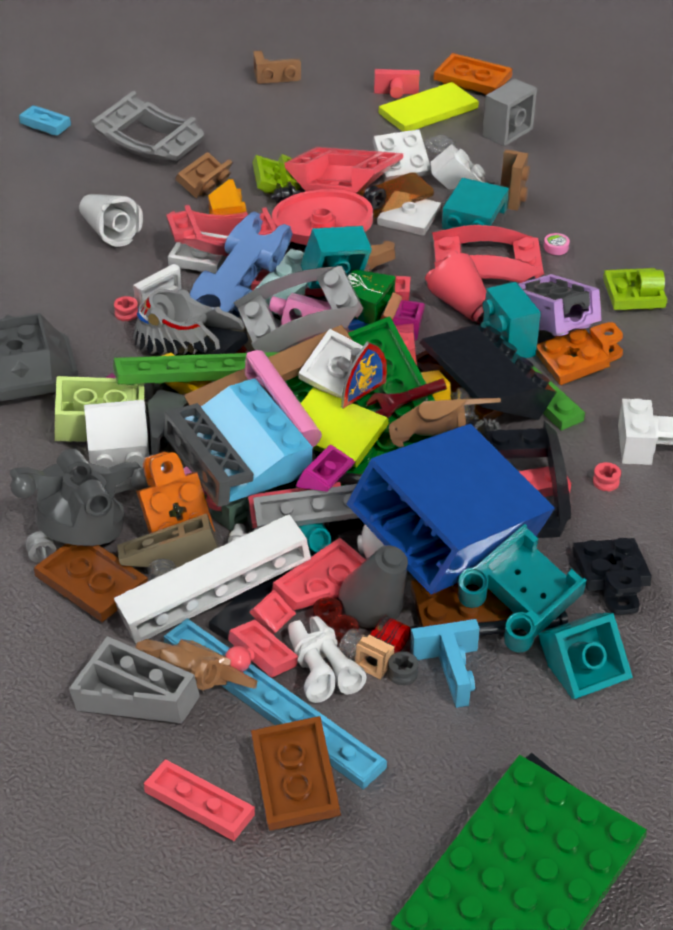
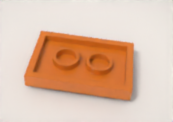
M452 53L434 71V80L440 81L443 84L453 82L464 90H474L487 95L506 84L512 77L513 68Z

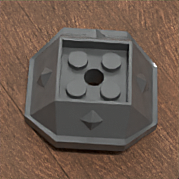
M40 313L17 317L7 314L3 319H0V401L52 393L56 391L57 376L78 377V370L68 336L55 329Z

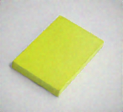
M313 387L301 402V405L322 434L320 441L313 449L322 453L331 444L356 461L353 467L357 468L389 425L388 418L353 403L343 409L341 408V398Z

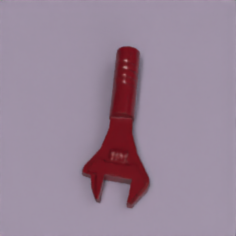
M444 378L402 393H375L366 404L369 407L379 402L382 409L375 413L390 418L396 409L404 404L446 390L447 386Z

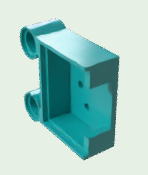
M526 524L521 526L477 566L464 570L459 576L457 592L461 604L469 608H476L485 602L487 589H489L514 612L507 619L504 642L508 649L518 653L529 650L538 633L543 631L583 595L587 581L585 578L582 579L573 569L566 576L537 549L538 538L527 528ZM473 584L477 585L480 589L478 591H469L465 587ZM520 628L525 630L528 634L525 636H517L512 632V630Z

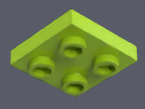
M662 269L604 270L603 281L614 310L666 308L665 277Z

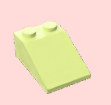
M57 376L55 441H87L84 405L144 400V383L126 385L117 384L116 378Z

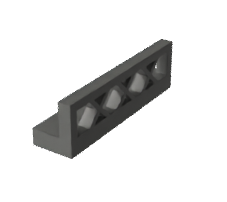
M198 403L165 411L164 436L189 470L191 472H198L201 486L216 506L228 505L230 487L252 482L253 472ZM195 415L198 421L193 422L184 418ZM197 433L211 435L212 438L210 440L197 436ZM211 450L225 453V457L211 455L210 452ZM228 468L239 471V473L228 476L224 470Z

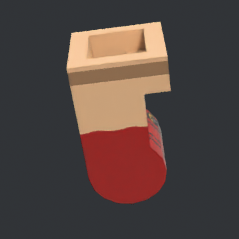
M387 615L379 621L376 629L367 638L363 636L356 644L355 662L366 673L381 680L388 670V661L391 655L401 652L406 645L410 635V627ZM369 656L377 659V666L371 665L366 659Z

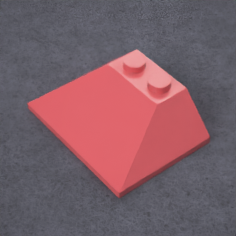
M315 147L284 164L285 169L305 191L335 189L358 194L403 159V153Z

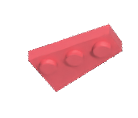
M338 538L313 555L310 560L298 565L273 582L272 591L275 590L294 611L338 598L340 587L345 578L366 559L344 540Z

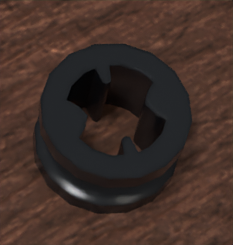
M370 185L365 190L363 197L371 203L374 210H379L385 203L386 191L375 185Z

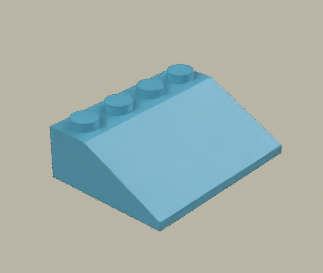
M256 378L228 386L201 406L254 474L252 482L230 487L229 502L298 480L303 471L312 463L313 447ZM195 415L185 418V420L193 422L198 421ZM197 433L198 437L209 440L212 438L211 435ZM214 450L210 452L211 455L225 457V453ZM228 468L224 470L228 476L239 473V471Z

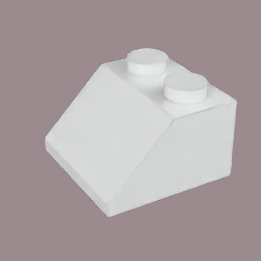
M144 400L84 405L90 463L109 468L124 462H137L140 467H143L144 458L150 456Z

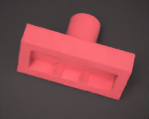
M375 69L374 93L390 94L395 99L401 98L403 94L419 93L420 70Z

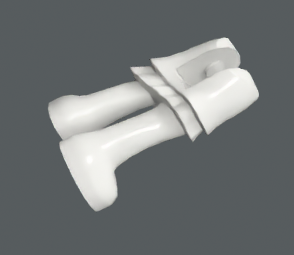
M319 616L310 618V634L307 633L300 620L291 622L288 626V633L294 653L298 655L297 661L302 668L310 669V674L304 684V692L309 701L320 703L327 700L334 691L335 680L340 692L345 695L356 693L364 686L367 678L364 669L356 662L348 659L337 647L338 642L335 639L334 629L328 627ZM325 657L328 658L330 664H331L332 667H333V670H332L331 667H330L327 663H325V661L323 660Z

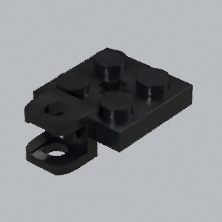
M635 538L601 541L588 540L586 542L573 543V555L582 578L587 580V590H603V599L606 607L614 615L637 613L640 605L637 593L641 591L643 586H651L652 575ZM618 602H625L628 605H619Z

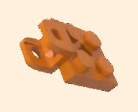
M613 322L603 323L590 328V334L586 329H576L566 335L557 336L538 343L536 355L559 385H563L610 367V362L622 357L623 349L617 343L623 339V333ZM613 332L612 335H605L604 333Z
M161 452L144 458L143 470L150 487L136 492L149 534L206 513L215 532L198 472L185 475L181 460L174 452ZM162 463L164 464L163 471L161 470ZM177 503L179 507H183L181 518L178 520L176 517H170L169 511L173 510L172 504Z

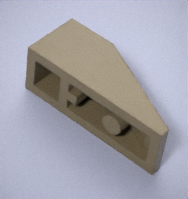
M207 513L117 545L121 566L176 569L220 547Z

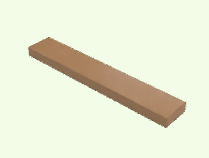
M342 325L331 329L351 339ZM327 331L268 357L284 381L298 376L299 371ZM245 368L185 394L184 397L187 404L198 403L202 406L228 386L248 380L245 376Z

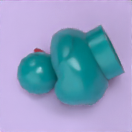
M323 523L298 526L307 538L311 557L331 544L330 533Z

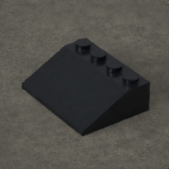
M473 325L421 339L420 344L473 399H501L499 403L479 404L482 408L539 420L557 393L549 385L550 380L543 374L536 372L532 368L533 364L528 359L519 356L516 353L517 348L511 343L504 341L500 337L502 334L491 326L483 328Z

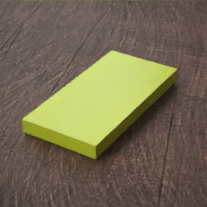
M453 82L380 105L378 113L399 130L405 132L478 108L479 101Z

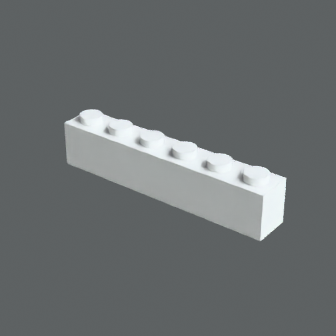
M290 514L274 520L253 532L245 534L226 545L216 548L201 557L115 597L114 600L121 619L135 644L149 639L182 623L187 618L190 619L310 560L311 556L307 538Z

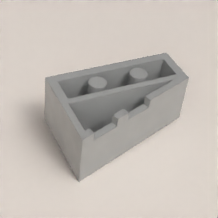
M108 636L69 688L77 711L183 723L200 697L194 674Z

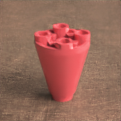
M455 250L446 254L444 261L436 269H432L426 274L427 287L434 296L471 321L481 324L484 319L483 301L486 297V288L472 258L468 254H458Z

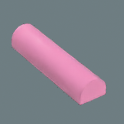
M261 350L248 352L245 361V376L247 379L256 378L311 446H316L321 439V431L271 361Z

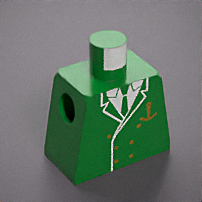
M353 270L348 278L363 306V310L358 318L356 316L354 318L367 324L379 321L392 293H395L396 276Z

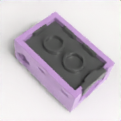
M553 274L518 284L541 312L539 330H546L554 336H563L568 334L569 330L589 328L592 323L602 320L598 288Z

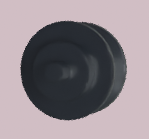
M290 181L283 188L277 183L271 199H275L278 204L284 199L300 193V190H296Z

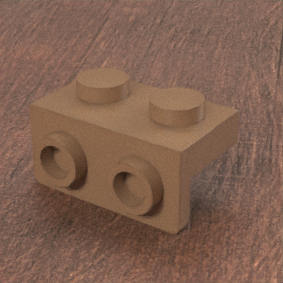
M505 150L503 153L500 186L509 188L508 209L518 211L521 202H526L528 187H525L530 174V166H527L529 153Z
M207 152L180 171L175 180L197 199L203 193L209 194L218 182L223 183L231 174L229 169L233 162L228 159L221 164Z

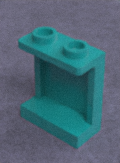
M462 178L443 207L442 229L446 230L470 225L492 226L498 213L504 214L507 210L509 188Z

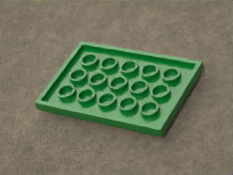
M519 754L393 919L391 930H582L646 838L647 829Z

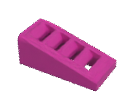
M401 300L392 320L395 325L413 323L415 341L419 335L425 304Z

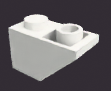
M452 144L430 162L432 175L447 189H455L462 178L485 182L483 168L479 164L474 165L465 151L462 149L458 150Z

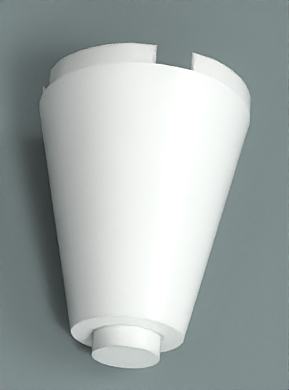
M89 194L81 200L79 205V211L84 219L104 242L112 246L121 247L129 244L134 240L132 237L135 233H139L142 228V210L134 200L127 196Z

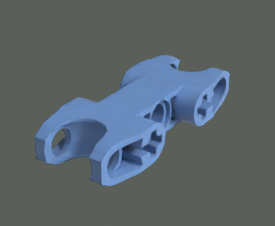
M252 212L234 227L226 239L224 248L225 252L229 254L216 274L206 270L200 274L193 284L190 297L203 305L210 307L219 306L222 311L240 317V312L233 302L252 291L249 287L262 268L270 272L276 270V267L284 259L285 252L293 235L291 227L283 224L271 234L259 235L258 233L263 222L260 214Z

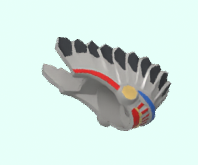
M159 289L153 291L139 305L133 340H135L136 347H140L142 351L148 350L150 354L158 352L164 355L168 352L174 355L177 353L185 355L187 352L195 354L197 351L206 353L207 349L210 351L220 349L219 339L205 326L243 330L245 325L241 319L231 313L222 311L219 306H206L192 299L187 290L181 289L176 292Z

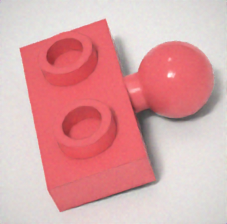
M255 619L230 630L228 641L234 647L228 649L225 657L231 660V666L241 672L246 671L252 661L268 676L273 678L297 666L298 655Z

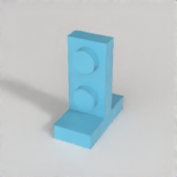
M477 620L412 628L410 653L417 660L439 657L455 707L469 706L470 692L475 690V680L472 671L466 670L465 653L474 652L478 649L480 628Z

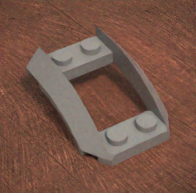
M135 91L129 93L91 121V126L120 148L155 160H173L177 162L201 143L204 137L202 129H198L195 123L196 118L192 116L190 119H183L166 113L149 101L144 103L136 97L137 93ZM136 120H139L147 127L168 136L154 146L132 139L121 131Z
M342 266L294 272L265 283L233 302L238 308L251 337L253 348L263 352L284 351L340 325L347 332L355 316L358 318L363 310V306ZM318 281L331 309L297 318L278 327L266 299L291 287Z

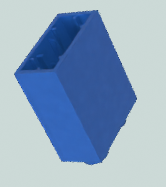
M471 423L371 458L346 503L385 546H395L405 553L408 560L407 570L431 595L458 583L459 576L464 570L477 566L524 524L537 536L555 509Z

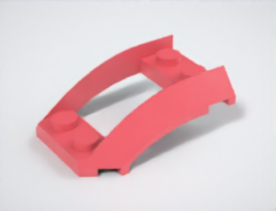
M185 205V211L176 213L173 211L166 215L175 242L186 244L210 254L228 256L229 254L225 252L224 248L227 238L208 236L200 231L229 236L234 227L248 213L242 212L228 215L205 214L193 211L190 205ZM261 208L262 213L259 214L263 222L258 234H271L277 227L267 208Z
M487 225L461 226L432 232L435 247V269L444 261V257L449 252L455 250L458 254L462 253V243L492 241L513 245L515 259L495 255H469L481 279H503L522 283L533 276L536 279L544 275L538 238L514 230Z

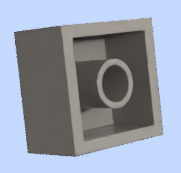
M513 79L487 94L484 101L483 137L506 146L532 130L537 88L520 80Z

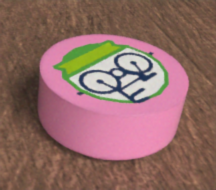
M549 234L544 238V250L551 255H563L569 250L570 240L563 234Z

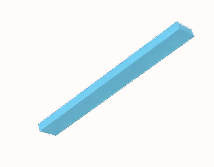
M188 618L164 636V643L175 645L181 639L193 640L223 656L230 649ZM250 664L249 668L243 673L258 681L255 689L227 681L226 685H221L274 725L320 716L331 766L363 790L387 768L386 759L254 665Z

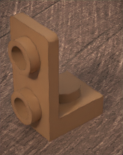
M253 51V67L257 84L301 80L300 59L268 61V59H264L262 51Z

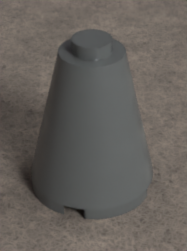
M383 546L345 578L339 590V600H342L345 607L344 612L350 620L366 628H376L379 621L386 615L395 620L398 618L403 607L408 565L407 557L402 550L395 546Z

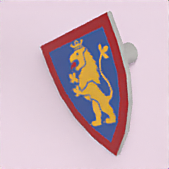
M366 342L362 349L354 348L351 350L350 361L345 357H341L337 361V367L347 373L342 392L341 408L343 409L386 383V358L382 350L375 344Z

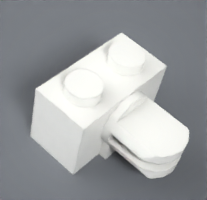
M622 399L618 421L622 464L652 465L656 444L673 445V417L653 415L651 400Z

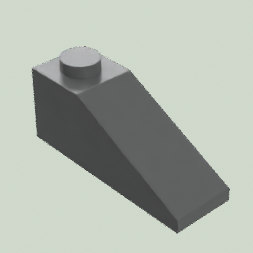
M158 390L152 399L147 401L145 413L148 416L151 456L167 452L172 446L164 436L165 411L188 406L184 395Z

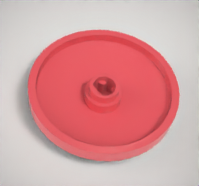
M320 189L298 193L284 199L273 209L272 219L277 228L283 224L291 227L293 235L290 242L307 245L312 228L363 226L366 232L373 223V208L366 198L356 193L344 190Z

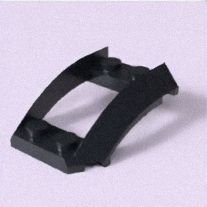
M545 420L541 429L487 431L484 422L477 430L506 459L547 457L555 509L536 537H560L565 530L567 521L571 519V505L566 468L557 432Z

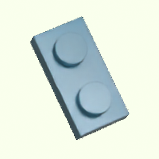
M32 105L19 115L20 124L57 136L71 126L70 117Z

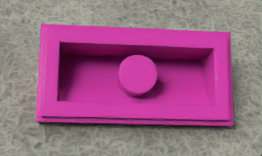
M330 444L303 471L296 486L328 492L356 461Z

